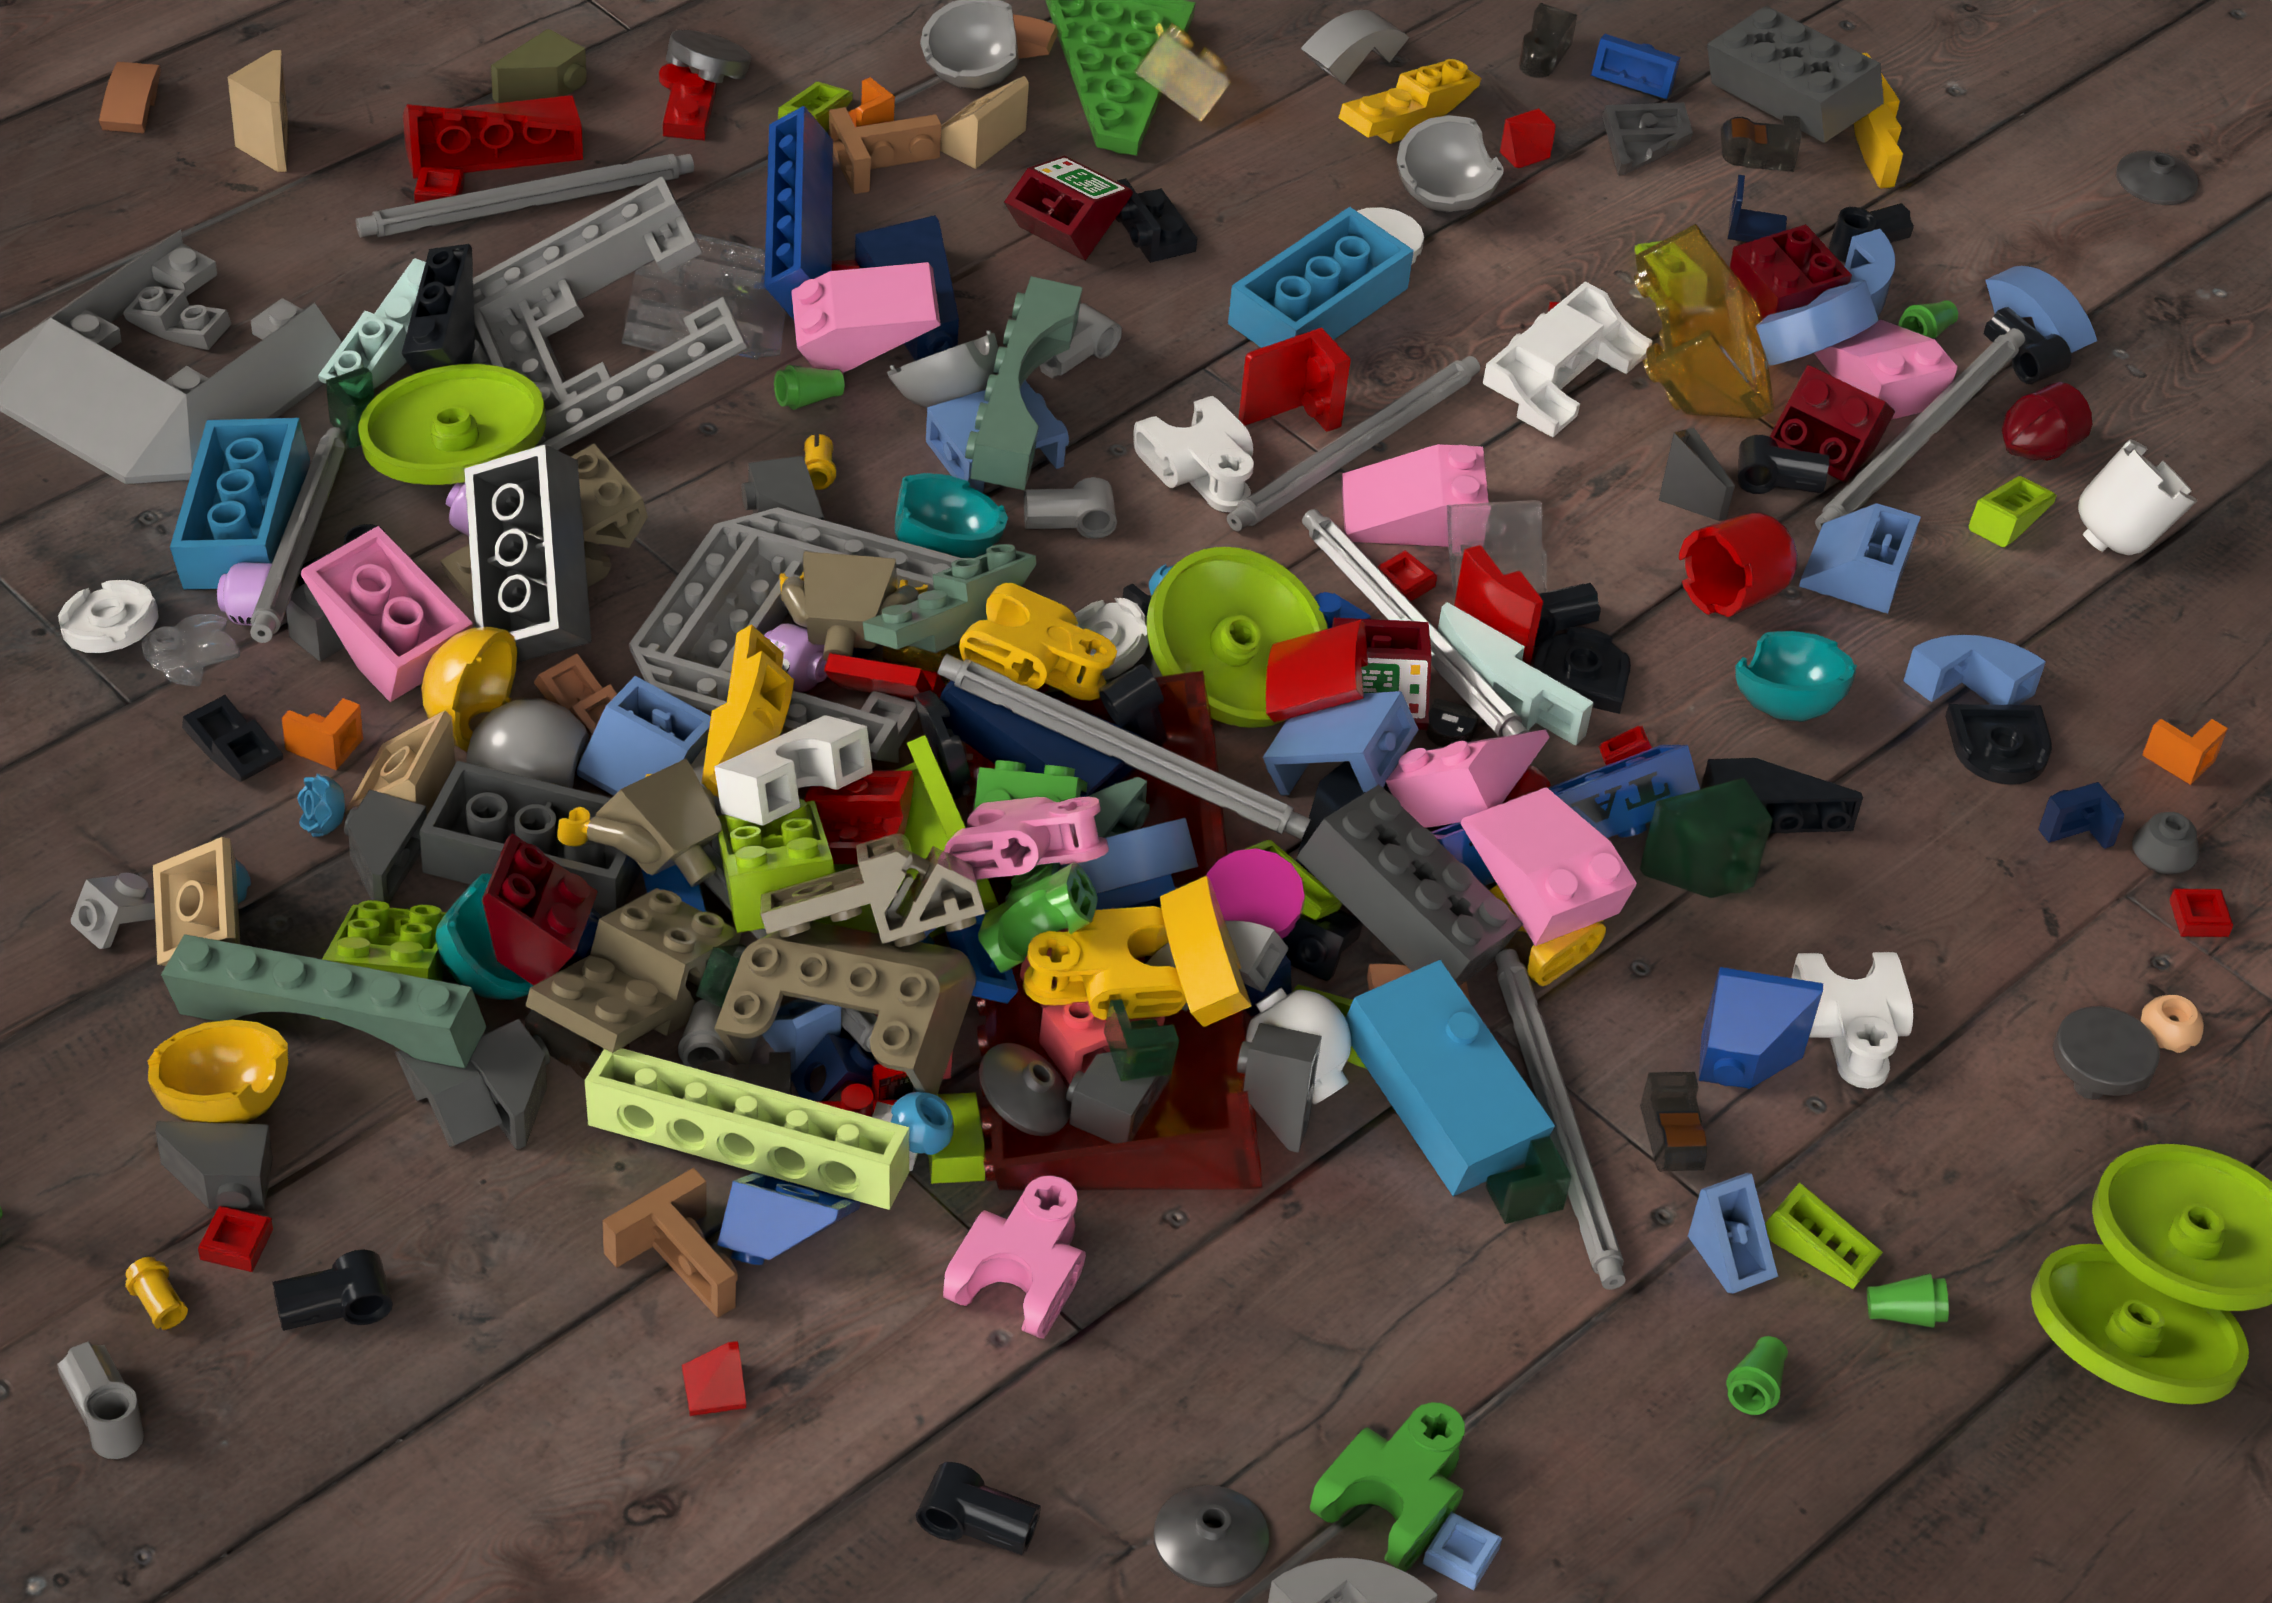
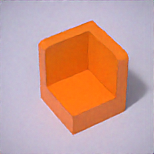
M871 77L862 80L861 105L848 112L855 127L894 121L895 96Z
M342 698L326 718L315 713L306 717L291 710H288L282 717L285 750L336 771L363 740L360 704Z
M2159 719L2152 727L2142 756L2191 785L2216 761L2228 728L2211 719L2191 737L2163 719Z

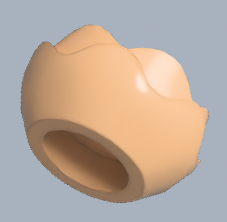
M2162 995L2151 1000L2142 1009L2141 1022L2152 1032L2159 1048L2182 1053L2191 1046L2198 1045L2204 1030L2202 1015L2198 1008L2185 997Z

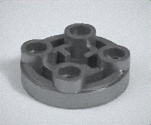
M677 30L671 33L666 61L676 66H692L700 69L698 75L702 79L722 83L724 75L734 79H745L751 62V55L743 47L722 37L700 31Z
M2102 1006L2081 1008L2066 1016L2059 1026L2052 1047L2058 1065L2074 1081L2075 1091L2087 1099H2099L2103 1094L2112 1096L2128 1095L2147 1089L2160 1058L2159 1046L2154 1035L2141 1021L2121 1010Z

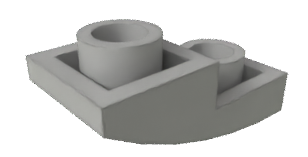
M146 286L123 311L127 321L151 334L181 345L209 350L232 324L227 309L189 305L184 290L166 289L160 286Z

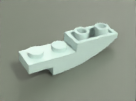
M414 258L374 314L368 311L363 312L318 375L320 382L361 396L384 383L407 362L401 352L426 262Z
M1448 602L1442 606L1438 632L1521 717L1522 725L1527 730L1537 723L1575 746L1586 736L1593 701L1523 662L1525 646Z

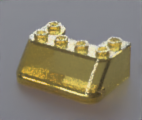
M1694 224L1635 255L1638 273L1634 275V281L1640 294L1644 298L1650 297L1656 304L1663 328L1659 330V336L1665 347L1664 350L1658 343L1647 347V358L1643 360V364L1649 378L1654 383L1660 382L1665 388L1666 395L1673 408L1677 411L1682 409L1688 415L1759 419L1773 412L1774 401L1768 361L1756 325L1762 321L1760 312L1750 293L1700 228Z

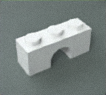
M827 715L714 766L721 813L762 826L800 808L798 788L824 786L838 790L873 773L867 726Z

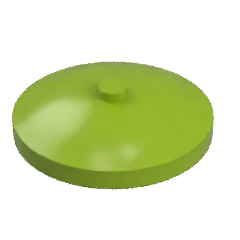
M458 364L419 372L383 390L363 411L358 425V432L366 460L380 473L392 479L412 484L445 485L465 482L464 468L534 448L544 434L547 418L542 394L534 382L526 376L511 369L494 365Z
M1236 547L1203 549L1177 562L1156 587L1147 613V635L1150 649L1161 674L1172 689L1185 702L1204 715L1229 725L1248 728L1267 727L1286 721L1282 720L1274 723L1266 714V672L1272 645L1328 629L1323 613L1319 610L1320 607L1317 601L1293 573L1262 554Z
M2156 1144L2135 1148L2117 1157L2109 1164L2094 1194L2092 1203L2093 1221L2097 1233L2107 1250L2128 1272L2162 1294L2203 1308L2224 1311H2246L2272 1304V1181L2250 1166L2229 1156L2200 1147L2180 1144Z
M2077 1244L2053 1252L2043 1262L2032 1285V1306L2039 1323L2049 1337L2082 1367L2103 1380L2134 1394L2175 1404L2213 1402L2223 1398L2235 1388L2247 1365L2249 1358L2247 1339L2240 1324L2230 1311L2203 1308L2162 1294L2128 1272L2117 1262L2103 1244Z

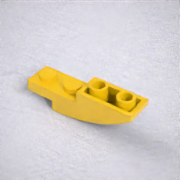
M1447 59L1429 66H1422L1418 69L1401 73L1396 88L1343 103L1339 119L1368 138L1377 135L1389 144L1403 140L1411 128L1423 121L1448 114L1480 85L1482 78L1468 70V66L1464 62L1456 59Z
M752 624L737 632L727 703L712 710L701 783L718 798L714 766L779 737L792 697L795 679L782 669L784 653Z

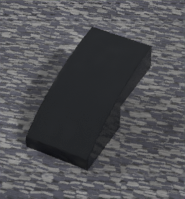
M226 695L183 716L182 728L214 763L239 782L283 760V753L255 719L247 722Z

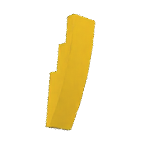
M1862 53L1863 55L1871 58L1868 53ZM1883 75L1884 104L1854 123L1855 136L1864 161L1880 189L1895 187L1903 153L1897 145L1902 128L1896 119L1900 100Z

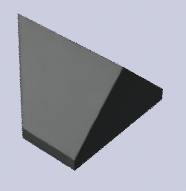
M1695 428L1674 432L1659 501L1718 521L1727 519L1735 485Z

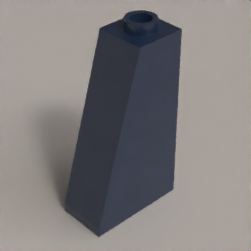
M936 215L856 234L855 261H857L859 269L927 262L933 268L941 326L904 343L914 360L917 361L958 346L959 316L940 223Z
M952 680L949 681L941 693L940 699L946 705L951 715L942 719L946 729L951 728L954 735H959L962 741L994 764L996 760L1026 764L1025 772L1044 774L1045 765L1075 769L1074 777H1079L1088 782L1087 792H1081L1080 797H1088L1114 784L1124 782L1136 770V768L1125 764L1124 761L1114 756L1105 755L1015 714L1012 710L1002 705L993 704L954 686L955 682ZM1101 719V720H1103V721H1105V722H1107V723H1110V724H1112V725H1114V726H1116V727H1118V728H1121V729H1123V730H1125V731H1127V732H1129V733H1132V734H1134V735H1136V736H1138V737H1140V738H1143V737H1141L1140 735H1138V734H1136V733H1134V732H1132V731H1129V730H1127V729H1125V728L1119 727L1118 725H1115V724H1113V723H1111V722H1108V721H1106V720H1104V719Z

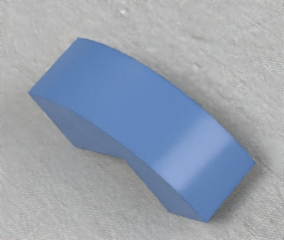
M1881 229L1853 236L1845 263V268L1852 274L1849 284L1866 280L1877 316L1885 305L1895 268L1893 247Z
M2014 266L1985 280L1995 313L2004 307H2009L2021 318L2032 317L2035 329L2044 337L2051 334L2059 335L2067 342L2071 353L2097 341L2092 324L2079 301L2060 281L2050 274L2029 266Z
M1866 280L1827 289L1807 306L1768 315L1756 325L1768 364L1772 366L1840 343L1866 330L1879 320Z
M1951 635L1931 639L1915 646L1912 650L1903 681L1930 702L1963 683L1991 705H2020L2035 695L2046 661L2022 647L2003 640L1978 635Z
M1186 818L1107 837L1105 839H1107L1109 851L1104 856L1087 862L1077 863L1088 875L1096 890V894L1198 867ZM1064 864V865H1061V867H1062V869H1063L1064 867H1066V866H1068V865H1070V864Z

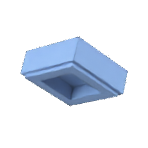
M1451 1512L1425 1552L1423 1564L1475 1590L1499 1551L1502 1537Z

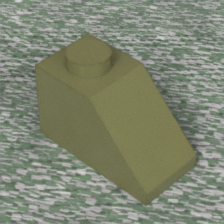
M546 29L491 65L493 100L498 103L569 95L587 83L586 49L560 34Z

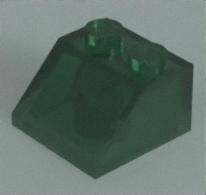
M1744 778L1658 800L1655 804L1640 870L1644 876L1708 898L1743 892L1755 885L1773 819Z

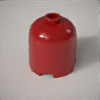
M1763 513L1740 515L1695 530L1684 539L1679 552V560L1685 559V569L1688 576L1687 579L1682 581L1683 587L1691 601L1705 614L1710 615L1716 612L1726 617L1736 615L1776 596L1791 584L1797 569L1798 557L1794 539L1781 522Z

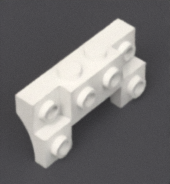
M1585 281L1547 314H1540L1529 329L1522 334H1516L1506 348L1486 363L1483 384L1518 403V419L1554 437L1578 416L1580 407L1579 402L1561 391L1563 387L1597 358L1627 374L1650 354L1653 340L1635 330L1620 315L1606 292Z

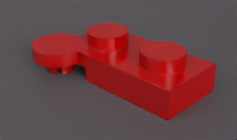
M671 63L662 66L659 70V82L670 90L663 119V136L705 141L717 91V83L702 79L697 73H692L689 67L676 66Z

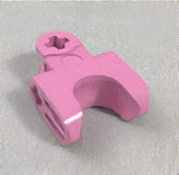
M1032 797L982 803L976 807L967 819V828H962L951 837L945 846L944 852H948L971 864L975 879L1021 875L1031 871L1036 865L1060 862V865L1073 862H1087L1104 856L1109 851L1107 839L1098 837L1094 816L1101 811L1099 799L1095 797H1078L1055 802L1046 797Z
M1041 1176L1032 1180L1027 1185L1008 1219L986 1210L982 1211L947 1267L943 1298L959 1305L967 1306L972 1302L980 1289L996 1282L1014 1284L1026 1293L1023 1303L1025 1320L1021 1328L1022 1331L1038 1338H1044L1072 1293L1082 1272L1086 1257L1085 1251L1070 1246L1075 1233L1073 1216L1078 1202L1077 1193L1072 1184L1060 1177Z

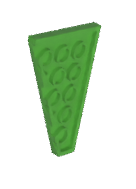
M1045 0L1053 24L1057 26V35L1096 147L1112 150L1119 154L1137 156L1193 20L1195 2L1185 0Z

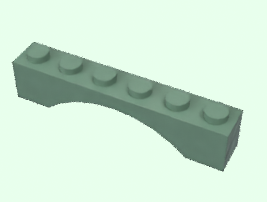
M1031 276L1026 292H1017L1012 318L1016 320L1008 319L1004 334L1003 345L1007 346V348L999 346L996 355L994 373L998 375H989L984 401H988V404L980 402L975 429L979 430V432L971 431L969 434L965 458L973 460L970 479L1025 490L1034 462L1039 426L1029 414L1021 397L1020 388L1024 380L1038 366L1051 357L1069 350L1078 323L1083 287Z
M184 934L161 974L179 1014L213 1021L231 1020L258 1012H290L312 1015L336 1021L369 1033L394 1045L415 1059L466 1068L487 1027L473 990L469 986Z

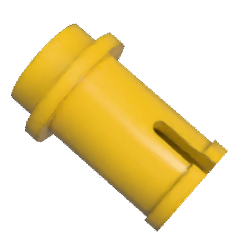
M819 434V446L815 447V435H811L804 442L805 463L814 489L823 490L832 484L836 478L837 469L832 462L833 442L828 436Z
M144 1257L135 1261L127 1269L125 1287L130 1295L139 1297L156 1329L160 1327L162 1330L173 1328L185 1319L188 1308L180 1300L169 1282L170 1271L166 1264L157 1261L154 1257Z

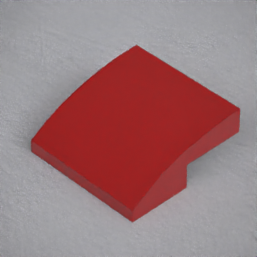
M1481 545L1464 549L1454 606L1525 646L1522 661L1531 665L1543 606L1542 598L1520 570L1503 575Z
M1358 620L1272 645L1266 672V714L1274 723L1364 699L1362 667L1368 665L1365 623L1362 620Z
M829 653L824 669L827 676L839 687L868 693L877 691L914 701V695L928 690L934 692L940 698L945 688V684L937 672Z
M873 771V773L838 790L824 786L809 787L804 801H815L833 858V864H858L856 845L892 834H905L913 793V771Z

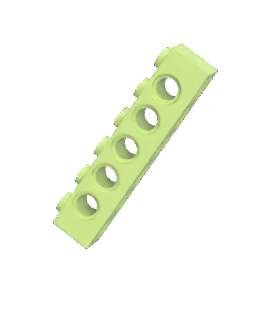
M620 1048L614 1053L604 1049L585 1079L589 1126L888 1210L892 1207L909 1174V1127L624 1048Z

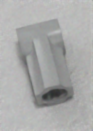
M1081 303L1078 323L1069 350L1057 354L1041 364V372L1053 379L1058 375L1062 376L1091 355L1099 359L1108 357L1121 339L1122 327L1088 304Z
M1091 477L1079 481L1073 489L1024 490L1025 529L1077 528V531L1086 538H1104L1110 535L1117 525L1112 486L1102 478Z
M87 1341L70 1348L66 1357L57 1363L58 1372L89 1430L92 1448L98 1455L107 1459L128 1457L138 1450L144 1439L136 1392L123 1381L105 1345H93Z

